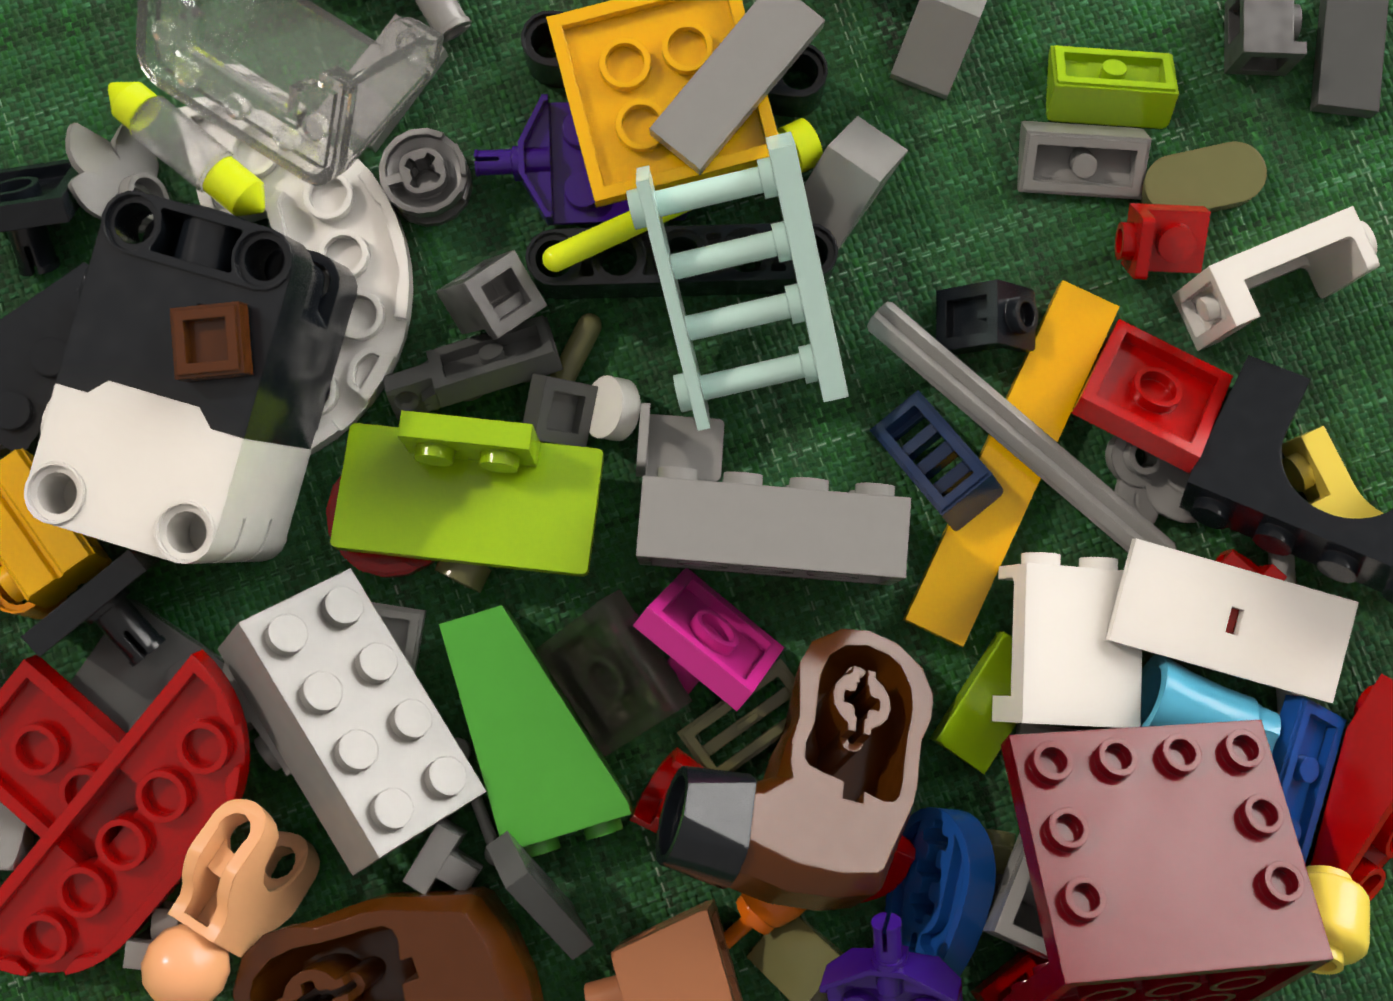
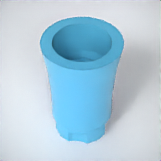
M1155 654L1142 668L1141 727L1262 720L1271 753H1273L1274 745L1280 736V715L1258 704L1255 698L1217 684L1190 671L1174 660Z

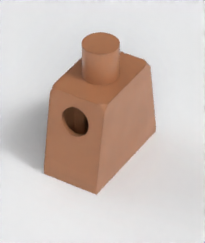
M715 899L705 901L623 940L611 952L616 975L587 982L584 985L585 1001H743Z

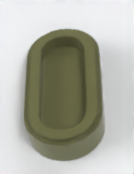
M1237 141L1167 155L1156 160L1147 169L1142 184L1141 202L1144 204L1205 206L1211 213L1239 207L1249 202L1263 188L1267 177L1266 164L1261 154L1254 147Z

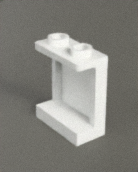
M1351 206L1208 266L1175 292L1172 297L1196 350L1200 351L1221 342L1260 317V313L1249 292L1250 289L1297 269L1304 268L1308 271L1320 298H1325L1380 266L1376 256L1377 241L1371 228L1365 222L1360 221L1354 207Z
M1026 552L1021 553V564L999 566L998 579L1014 581L1011 696L993 695V722L1111 728L1141 727L1142 650L1105 640L1124 571L1118 570V559L1109 557H1080L1079 567L1062 566L1061 554Z

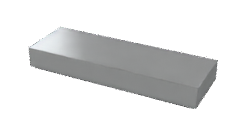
M756 0L649 128L650 135L696 173L701 175L824 28L825 19L801 0Z

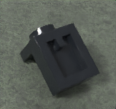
M995 279L936 291V340L954 355L998 348L1017 352H1028L1035 349L1038 309L1035 304V292L1033 289Z

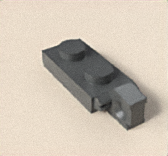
M541 315L525 320L495 340L488 336L487 333L426 351L428 358L426 362L419 366L387 375L383 380L388 401L397 420H400L401 410L429 413L430 410H439L440 407L443 408L462 401H473L484 394L519 383L531 382L533 373L548 375L563 370L548 318Z

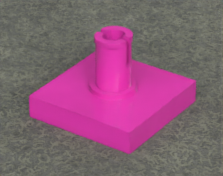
M685 568L653 600L633 624L638 631L670 656L651 680L650 685L660 699L673 706L680 705L696 684L702 682L729 706L738 711L755 691L785 648L688 568Z

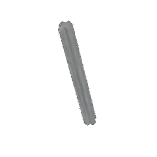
M887 301L870 318L867 328L871 334L1123 549L1129 552L1132 539L1137 538L1176 550L1175 542L893 302Z

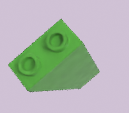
M501 605L440 623L439 626L499 836L508 831L531 857H536L561 848L558 837L583 829L586 840H590L622 830L621 817L631 815L633 812V806L628 793L510 609Z

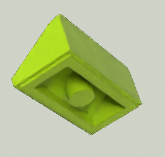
M1050 46L1046 93L1047 120L1163 129L1169 125L1179 96L1172 54Z
M1005 631L996 633L929 738L984 775L1000 751L1001 744L1017 724L992 721L993 695L1011 696L1012 636Z

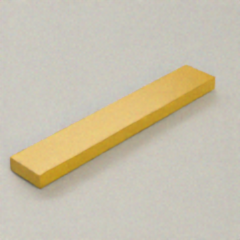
M1064 280L1058 284L1037 329L1035 349L1026 353L1005 398L1056 442H1058L1120 307ZM990 434L978 458L1001 485L1003 494L960 530L954 531L947 523L903 618L904 621L958 647H964L999 571V566H1001L1041 479Z

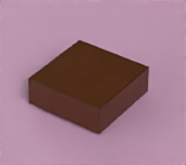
M235 301L170 308L175 380L190 382L253 375L248 304Z

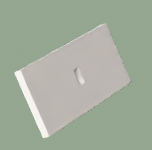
M1135 538L1131 541L1105 640L1320 701L1333 703L1359 602ZM1235 608L1239 610L1234 632L1230 634L1226 632L1231 609Z

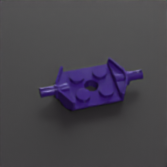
M541 94L518 140L517 146H512V149L474 150L476 177L513 174L515 181H522L537 210L548 226L601 224L629 211L628 200L596 208L569 103H550L548 94ZM689 212L681 216H678L670 221L685 220Z
M887 912L878 913L871 920L874 940L873 948H851L828 963L819 987L821 993H827L828 1001H963L962 979L940 957L909 952V946L902 945L901 918L897 914L891 913L887 926Z

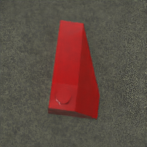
M1382 673L1374 685L1369 686L1362 692L1355 704V716L1346 728L1310 865H1325L1342 869L1351 876L1353 881L1364 888L1370 901L1383 888L1386 873L1382 868L1393 858V679Z

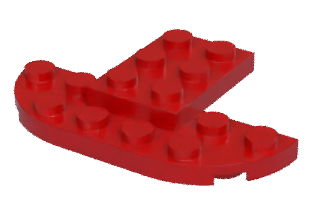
M203 649L191 654L127 733L37 654L24 659L1 687L0 802L40 837L39 841L0 887L1 971L20 976H28L32 972H64L65 975H69L93 967L107 959L144 927L152 917L153 912L165 902L181 883L182 869L187 851L212 814L227 801L242 799L250 764V740L247 722L237 694L228 678Z

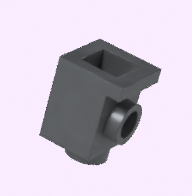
M1227 0L1225 2L1224 74L1286 76L1307 54V42H1296L1302 26L1301 6L1294 4V0Z
M515 250L483 260L436 291L462 335L485 329L488 336H491L493 340L500 338L547 306Z

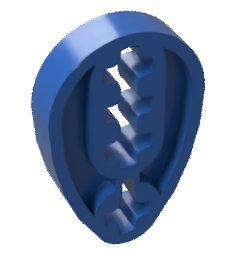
M927 807L916 811L910 816L903 832V836L909 839L916 849L915 860L912 862L902 882L886 895L885 912H887V926L891 913L897 914L902 920V945L909 946V952L940 957L960 977L976 949L986 924L996 882L995 856L985 828L972 814L957 809Z

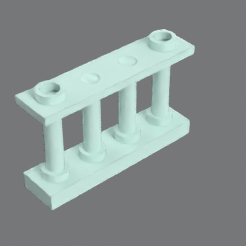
M791 131L765 137L769 157L757 159V167L655 190L650 166L647 165L636 168L637 188L626 191L635 230L646 227L648 230L683 373L673 375L681 412L693 410L698 431L710 428L707 400L802 378H805L806 384L818 382L823 402L849 397L798 153ZM764 193L765 199L778 197L783 221L772 223L771 231L671 254L662 219L663 216ZM777 256L779 263L792 260L797 283L784 286L786 293L686 315L678 279ZM792 318L793 324L806 323L810 344L798 346L799 353L705 375L700 373L693 345L694 340Z

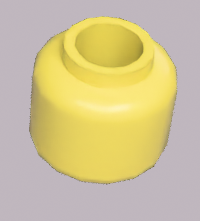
M1325 865L1307 866L1306 869L1334 958L1332 961L1312 971V973L1323 975L1337 974L1344 970V966L1358 962L1368 953L1370 944V899L1364 888L1353 881L1351 876L1342 869Z

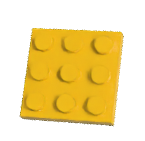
M610 0L546 17L596 208L627 200L626 191L637 188L636 168L650 166L655 190H660L758 166L757 159L769 157L765 137L777 135L778 131L768 95L701 175L654 139L649 131L652 124L745 15L742 0Z

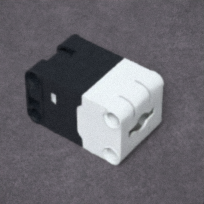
M125 191L117 194L107 203L102 213L101 225L90 264L86 268L81 280L79 302L52 397L42 416L40 439L30 474L24 487V500L27 509L34 518L43 523L174 563L263 562L274 558L282 551L287 541V534L312 451L313 439L316 430H318L353 304L357 298L358 286L353 273L348 267L321 253L307 250L303 244L272 228L251 223L235 215L194 203L183 204L140 191ZM153 214L154 220L147 225L142 242L140 243L138 237L139 227L147 216ZM327 270L330 276V286L326 294L321 297L325 283L323 271ZM235 301L248 304L253 375L190 382L175 380L170 308Z

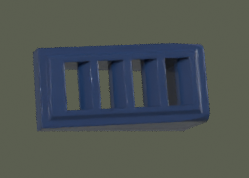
M919 390L870 429L875 438L954 531L964 527L1003 494V488L994 475ZM925 418L929 425L900 447L896 441ZM942 438L945 441L915 465L913 460L937 440ZM957 457L961 460L959 464L932 485L929 481Z

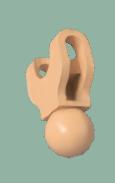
M234 799L222 804L212 814L187 851L182 869L183 884L180 895L167 913L182 924L164 929L149 944L141 962L142 985L154 1001H213L223 991L231 971L229 952L242 958L263 935L276 930L297 910L319 871L320 860L314 846L300 835L278 831L277 824L272 816L254 801ZM249 821L250 833L234 853L231 850L230 838L232 833L239 825ZM294 853L295 864L292 870L287 875L278 879L271 878L280 859Z

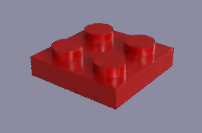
M1118 319L1106 340L1072 414L1190 473L1201 458L1233 375Z

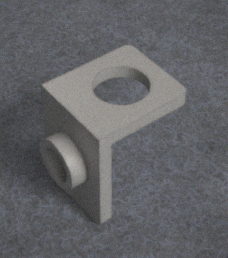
M641 403L636 477H643V475L657 477L659 466H677L696 469L697 480L718 482L722 471L724 422L721 419L710 418V428L698 431L694 417L650 414V403Z

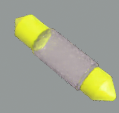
M112 82L108 85L112 116L129 129L131 136L198 191L206 192L237 217L260 214L265 211L264 182L239 163L229 149L164 96L156 95L142 82Z

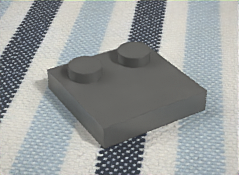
M134 599L128 600L166 640L132 667L125 655L104 633L70 682L126 733L191 654L203 649L222 671L224 666V660L221 656Z

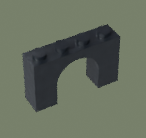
M1248 355L1209 435L1201 458L1196 463L1187 481L1179 508L1189 511L1195 520L1205 526L1214 529L1229 528L1251 537L1257 546L1269 553L1280 556L1291 554L1315 564L1322 574L1333 580L1344 583L1358 582L1382 593L1388 602L1393 604V509L1387 513L1370 518H1343L1317 509L1295 491L1283 468L1282 444L1311 379Z

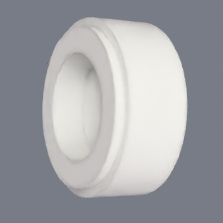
M602 376L592 384L598 386L589 433L600 439L622 441L632 433L638 423L641 405L640 395L632 381L614 376Z

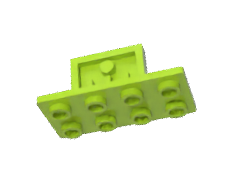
M401 410L399 427L353 423L348 433L330 543L335 549L343 551L585 577L590 569L604 454L598 448L542 443L537 436L533 424L404 410Z

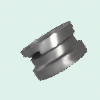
M430 128L410 129L396 136L383 151L378 166L380 184L396 212L407 221L424 227L443 225L457 218L468 205L473 190L471 171L458 144H455L446 137L444 132Z

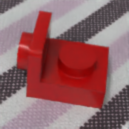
M1130 203L1127 222H1120L1116 230V259L1121 260L1122 266L1133 279L1147 280L1149 271L1201 273L1211 212L1205 206Z

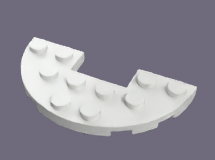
M200 103L176 108L200 205L231 214L203 190V183L207 174L216 163L225 157L232 156L264 182L265 211L260 214L239 216L240 218L249 222L268 218L272 229L303 244L307 250L321 253L348 267L355 276L358 286L357 298L353 304L318 430H316L310 454L312 455L338 439L353 423H356L364 415L384 389L383 378L393 373L407 339L413 304L412 263L401 221L372 172L342 145L337 138L319 126L296 115L290 117L278 112L260 109L258 105L250 103ZM327 270L323 271L325 283L321 297L326 294L330 286V276Z

